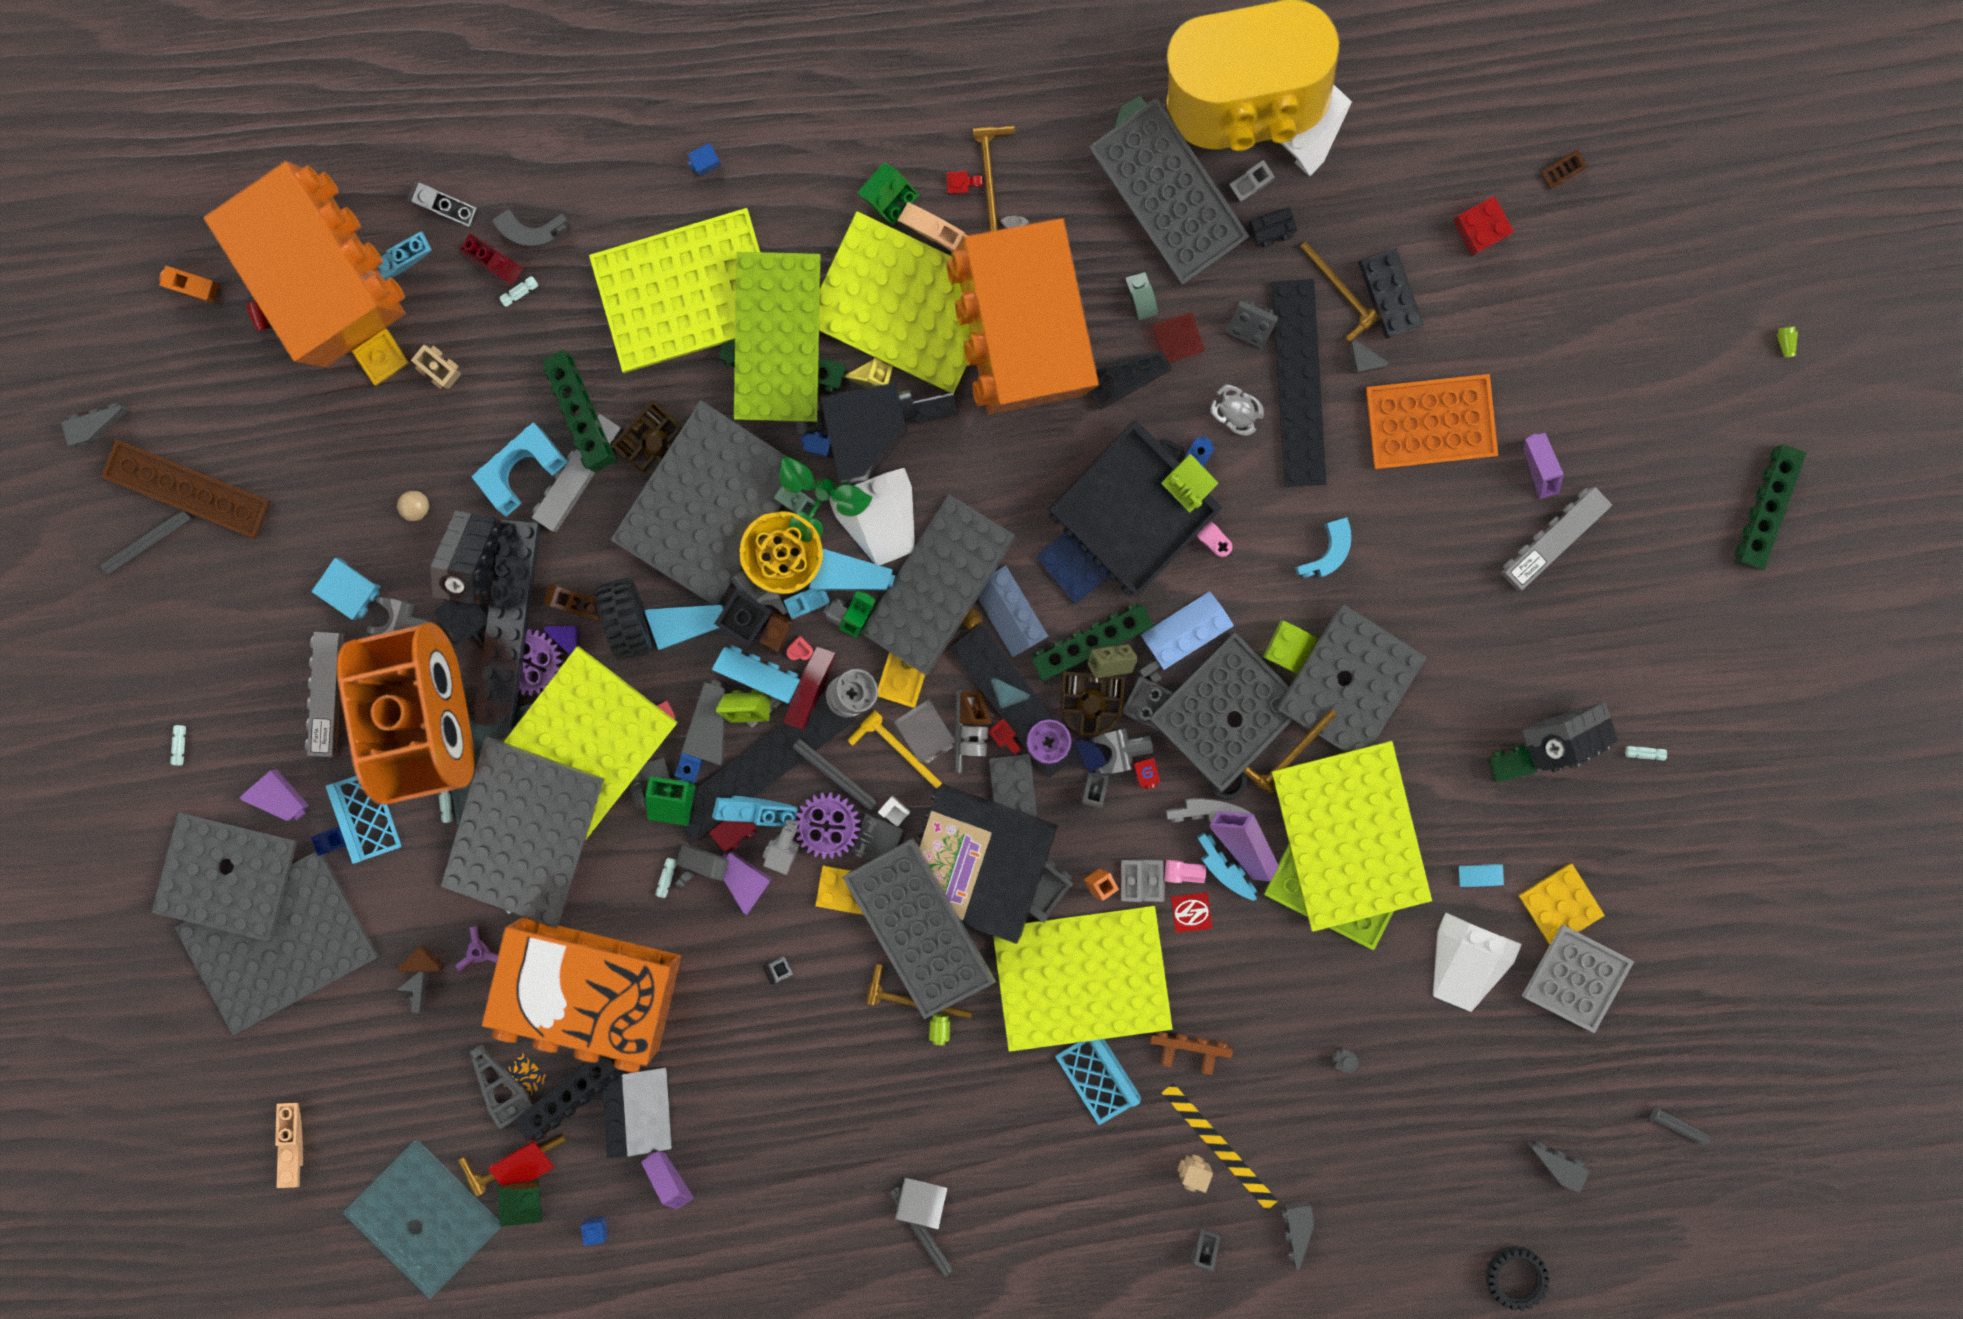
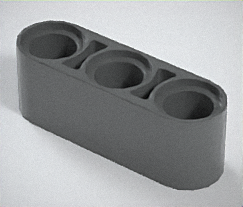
M681 844L676 864L709 878L724 881L729 860L700 848Z

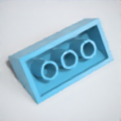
M731 645L730 648H723L712 668L713 671L786 703H791L801 680L797 678L799 674L787 670L785 673L779 670V665L770 661L768 664L760 662L761 657L752 653L749 656L741 653L742 649Z

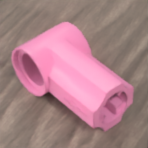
M1166 860L1164 881L1182 883L1183 881L1205 882L1206 865Z

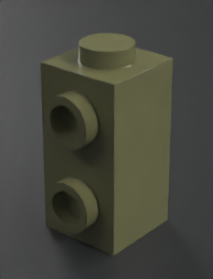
M1129 644L1092 649L1087 664L1095 678L1128 674L1133 672L1134 666L1137 663V655Z

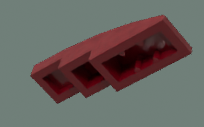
M816 647L798 684L783 723L805 730L811 711H814L819 694L825 688L836 653Z

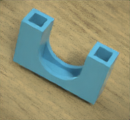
M534 422L526 427L514 440H511L505 448L495 454L488 463L479 468L472 476L495 508L506 517L522 504L508 483L509 473L519 460L534 457L552 476L568 463L545 432Z

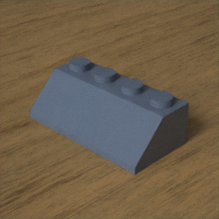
M1007 566L995 571L977 599L1011 656L1014 657L1045 639L1048 635Z

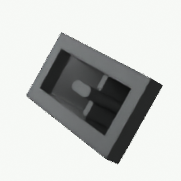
M1353 340L1349 345L1355 374L1382 369L1389 363L1356 340Z
M1089 771L1081 803L1102 809L1109 776Z
M1200 1230L1190 1258L1194 1267L1210 1273L1214 1272L1220 1241L1219 1235Z

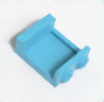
M334 558L312 592L350 619L358 620L359 618L362 619L368 612L367 606L371 601L374 602L376 596H379L380 592L378 590L381 586L374 584L352 569L341 558Z

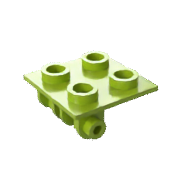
M1189 454L1161 484L1190 513L1194 508H1198L1202 504L1201 501L1219 483Z

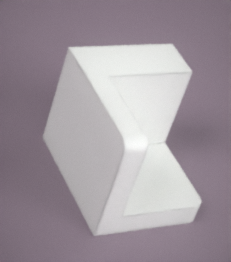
M892 795L878 813L889 819L894 825L899 826L911 811Z

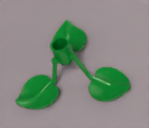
M784 457L782 459L779 480L786 490L798 493L802 488L805 491L816 488L815 495L818 500L810 515L808 516L804 512H797L795 514L806 519L816 529L819 537L823 533L822 524L819 520L812 517L821 501H826L832 496V500L837 502V511L849 517L862 513L872 501L873 497L866 494L860 488L851 484H843L836 490L834 482L830 479H822L820 482L817 481L816 484H813L814 476L805 465L791 458ZM792 517L789 522V528H797L801 532L800 540L802 542H810L812 540L810 530L802 522Z

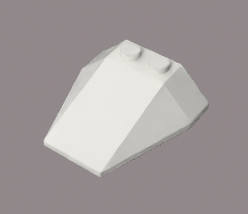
M1333 85L1331 104L1324 118L1312 129L1297 134L1288 142L1280 143L1297 159L1295 164L1309 177L1325 161L1352 103L1335 85Z
M905 468L891 471L854 485L873 497L866 510L859 515L849 517L840 514L836 509L837 502L832 500V496L829 498L835 517L875 565L880 566L911 554L915 548L912 486Z
M1445 913L1437 931L1433 996L1472 1012L1514 964L1522 944Z

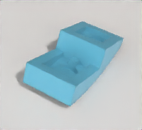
M811 589L784 600L791 619L831 603L825 590L817 591Z
M1503 864L1459 866L1460 887L1504 885Z

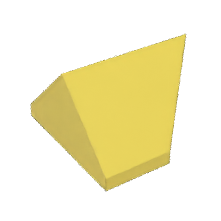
M874 357L872 361L843 377L865 388L888 384L893 366Z

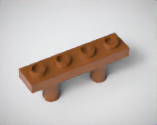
M1166 1031L1151 1032L1149 1037L1150 1044L1163 1047L1160 1065L1165 1067H1172L1175 1050L1183 1049L1204 1054L1201 1073L1212 1075L1216 1057L1232 1058L1233 1049L1231 1046H1228L1229 1043L1217 1041L1214 1044L1209 1043L1208 1039L1197 1037L1196 1040L1188 1039V1036L1184 1034L1171 1036Z

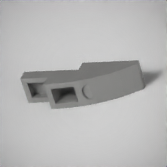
M1209 798L1184 799L1185 807L1165 810L1166 818L1171 819L1172 822L1184 821V817L1192 816V820L1202 819L1205 814H1207L1208 821L1212 822L1218 811L1251 814L1235 804Z

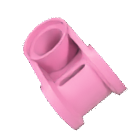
M1211 520L1196 535L1205 546L1209 547L1219 557H1225L1232 551L1231 541ZM1219 542L1221 544L1227 543V552L1218 551Z

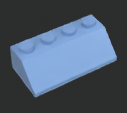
M1209 591L1140 636L1154 658L1158 660L1161 669L1165 670L1234 625L1222 606Z

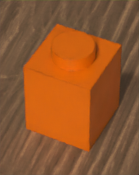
M1100 868L1084 879L1092 896L1101 901H1104L1119 890L1111 874Z

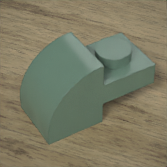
M1146 273L1127 277L1126 283L1138 320L1158 315L1155 296Z
M781 486L774 499L793 512H804L808 516L816 503L801 491L798 493L790 492L783 486Z

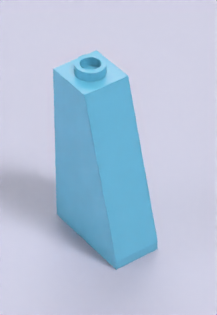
M822 549V564L817 575L811 581L809 588L817 591H887L888 587L893 586L895 575H892V569Z
M724 605L646 610L645 614L658 650L719 629L720 627L714 623L724 609Z

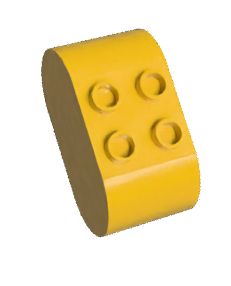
M1283 0L1189 20L1175 32L1168 49L1169 91L1167 95V112L1185 140L1206 149L1231 147L1232 150L1243 151L1251 148L1255 142L1270 139L1276 143L1288 142L1297 134L1312 129L1324 118L1332 99L1339 49L1338 35L1333 23L1322 10L1301 0Z

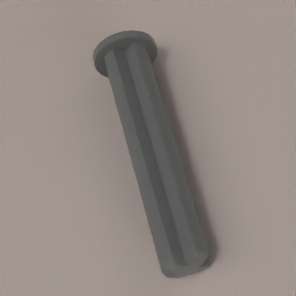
M1658 1106L1652 1110L1649 1118L1650 1121H1656L1703 1146L1709 1143L1710 1136L1663 1112Z

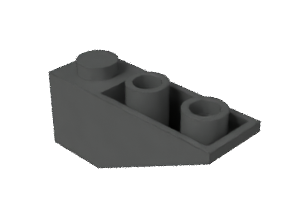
M413 182L406 200L410 204L467 227L470 226L476 211V207L419 182Z
M116 403L108 405V409L102 411L100 409H93L84 416L77 414L67 417L68 420L61 422L67 445L80 447L96 442L129 411V408Z
M1536 1141V1143L1528 1142L1530 1148L1561 1185L1578 1193L1581 1192L1590 1172L1585 1167V1162L1577 1158L1570 1160L1566 1158L1567 1154L1557 1149L1552 1152L1547 1149V1145Z
M1309 1201L1284 1204L1285 1211H1282L1283 1223L1288 1226V1231L1285 1232L1286 1242L1291 1245V1251L1288 1252L1289 1262L1294 1265L1296 1270H1300L1314 1229L1312 1208Z

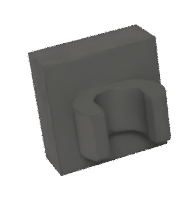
M1156 659L1138 670L1143 678L1149 675L1153 683L1161 679L1156 671L1161 665Z

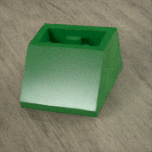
M885 162L858 191L859 196L892 226L897 222L907 202L912 204L919 196V193L895 168Z
M649 776L646 792L648 820L688 826L696 786L689 782Z

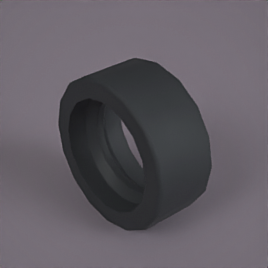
M1241 772L1239 784L1231 792H1220L1208 779L1207 785L1216 797L1223 800H1233L1245 791L1247 776Z

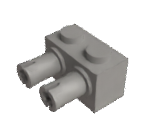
M787 820L781 834L777 835L775 840H770L762 857L766 859L763 866L787 875L801 844L793 841L798 826L796 822Z

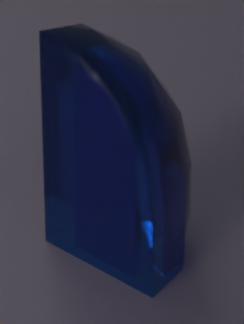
M1089 741L1074 742L1088 772L1107 763L1102 752L1095 744Z

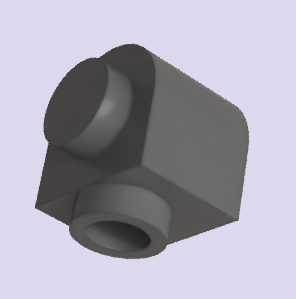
M835 598L832 604L828 603L823 612L826 615L825 620L840 626L844 615L849 607L845 606L847 602Z
M1342 1046L1339 1051H1335L1332 1057L1333 1066L1345 1073H1352L1359 1066L1357 1056Z

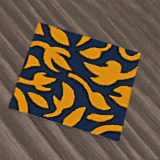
M523 1053L506 1070L525 1088L530 1098L549 1079ZM502 1084L513 1094V1092L505 1084Z

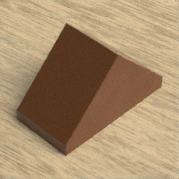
M962 691L960 694V723L991 725L992 721L981 692Z
M423 944L398 967V972L441 971L444 969V964Z

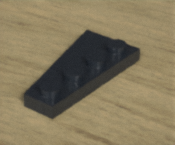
M1162 351L1141 356L1134 360L1123 361L1109 367H1102L1096 370L1099 385L1092 389L1090 393L1099 410H1102L1170 372L1172 368Z

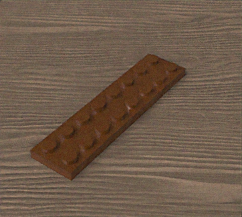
M118 439L114 442L101 478L253 539L257 538L271 503L268 499Z

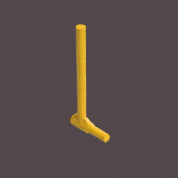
M876 710L860 724L861 726L847 740L851 745H854L866 732L876 730L935 788L938 789L942 784L881 725L883 717Z

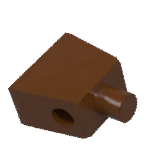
M776 611L770 617L759 641L760 647L779 655L795 620Z

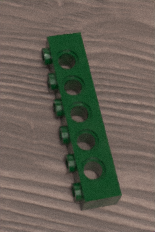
M735 340L723 343L719 358L721 361H724L723 365L734 368ZM819 358L818 372L826 370L828 371V376L824 380L818 379V385L824 386L823 390L835 393L836 390L841 391L846 365Z
M561 350L543 360L542 362L545 367L543 372L547 379L551 381V391L559 400L558 408L567 419L566 427L575 438L573 443L582 455L581 462L583 466L596 473L617 462L572 355L565 350ZM565 373L564 378L560 380L562 374ZM572 391V395L568 398L569 392ZM580 408V412L575 416L576 411ZM587 426V431L583 433V429ZM595 444L594 450L590 452L591 446Z
M1784 444L1776 446L1771 451L1769 457L1771 462L1763 473L1764 481L1762 487H1759L1756 492V504L1749 512L1750 520L1748 526L1746 525L1742 531V543L1738 545L1735 551L1736 563L1756 570H1765L1807 452ZM1781 463H1783L1786 467L1784 473H1782L1779 469ZM1774 482H1776L1779 486V490L1777 493L1774 492L1772 489V485ZM1767 502H1770L1772 505L1770 512L1765 508ZM1760 521L1765 524L1763 532L1758 528ZM1754 540L1758 544V548L1756 551H1754L1751 547V544Z
M1135 603L1127 607L1128 612L1122 615L1117 612L1109 616V621L1103 624L1098 621L1090 625L1091 630L1085 633L1080 630L1072 634V639L1064 642L1062 639L1052 644L1054 648L1048 651L1043 648L1035 652V657L1032 658V661L1042 681L1089 659L1092 649L1116 646L1154 627L1144 605L1138 606ZM1126 617H1131L1134 620V626L1130 629L1123 626V620ZM1107 626L1115 628L1116 634L1114 637H1106L1104 630ZM1089 635H1094L1097 638V644L1094 647H1089L1086 644V638ZM1071 644H1076L1079 648V652L1075 656H1071L1067 652V648ZM1052 653L1059 654L1061 658L1059 664L1052 665L1049 662V656Z

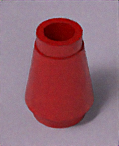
M256 301L247 303L248 308L246 310L256 327V331L269 329L268 319Z

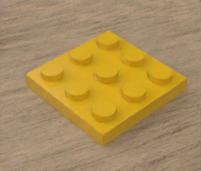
M1572 863L1567 864L1518 895L1549 945L1561 924L1580 932L1605 916Z

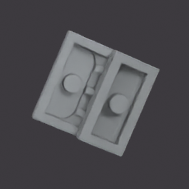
M1121 860V901L1164 902L1165 860Z
M904 1178L895 1219L938 1229L947 1188Z

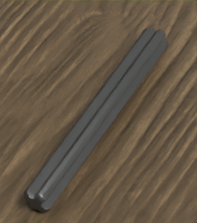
M180 511L101 564V569L105 574H110L191 519L190 515L186 511Z
M801 739L795 742L793 748L867 809L871 810L877 803L876 800Z
M895 1187L890 1191V1195L897 1206L902 1191L900 1187ZM909 1223L942 1276H948L952 1272V1268L926 1227Z

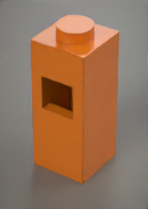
M165 266L159 277L160 286L214 303L220 285L215 281Z

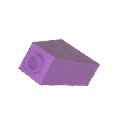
M1218 811L1210 824L1213 832L1253 880L1271 881L1279 866L1254 814Z

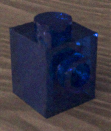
M340 827L311 837L317 856L346 847Z

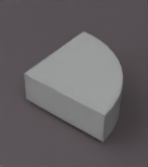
M1007 216L1000 223L1008 229L1028 225L1029 221L1024 217Z

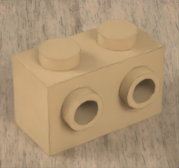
M424 344L411 359L417 365L415 369L424 376L428 374L432 377L431 382L438 388L445 387L450 389L462 374L457 370L459 366L451 359L446 361L442 358L441 355L443 353L435 346L430 348Z
M1186 1155L1185 1159L1180 1161L1177 1171L1180 1172V1179L1186 1189L1196 1192L1197 1189L1206 1193L1213 1172L1210 1165L1203 1162L1204 1159L1197 1155H1192V1157Z

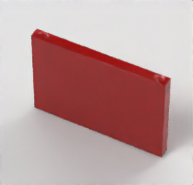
M532 1141L488 1167V1170L500 1185L531 1182L552 1170L554 1165L536 1142Z

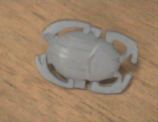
M1225 384L1217 392L1218 395L1222 394L1223 401L1216 405V400H1213L1210 413L1218 422L1230 428L1232 432L1243 436L1251 435L1256 431V428H1254L1255 419L1263 418L1264 410L1262 404L1252 395L1242 393L1239 388ZM1229 390L1235 392L1234 395H1226ZM1251 400L1254 402V404H1255V406H1256V409H1257L1256 412H1255V407H1254L1253 403L1251 402ZM1218 407L1220 408V410H1221V412H1222V415H1223L1222 417H1220L1219 414H1218V412H1217ZM1236 427H1237V428L1247 427V429H1245V430H1237Z

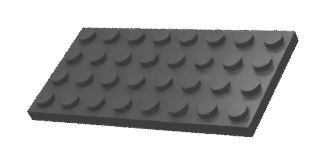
M1157 98L1088 147L1181 285L1250 237Z
M948 494L895 577L893 586L888 588L860 633L928 676L1017 536Z
M914 838L842 877L924 1019L995 983L996 980Z

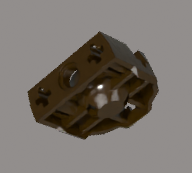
M652 400L611 446L638 471L652 475L679 434L682 426L659 404ZM651 411H652L655 415H657V416L662 420V422H661L660 420H658V419L651 413ZM672 421L678 428L669 436L664 429ZM646 423L651 429L644 432L641 439L639 440L635 436V434H637ZM663 439H667V448L663 446ZM643 453L649 459L640 468L634 461Z
M1063 671L1060 712L1066 725L1084 736L1097 737L1112 730L1122 716L1125 677L1108 676L1095 678L1090 673ZM1072 675H1074L1073 690L1071 693ZM1113 679H1115V681H1114V692H1113V697H1112ZM1085 682L1101 683V691L1094 688L1084 689ZM1088 693L1089 697L1085 701L1080 699L1084 694ZM1064 696L1077 697L1075 709L1063 708ZM1107 700L1119 701L1118 713L1106 712ZM1099 709L1102 710V712H1100V714L1095 717L1094 713L1097 712ZM1084 719L1095 720L1094 733L1083 732Z

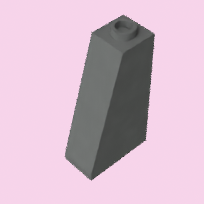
M711 679L710 682H704L682 753L722 765L725 752L726 719L716 713V708L724 694H726L727 688L722 687V682Z

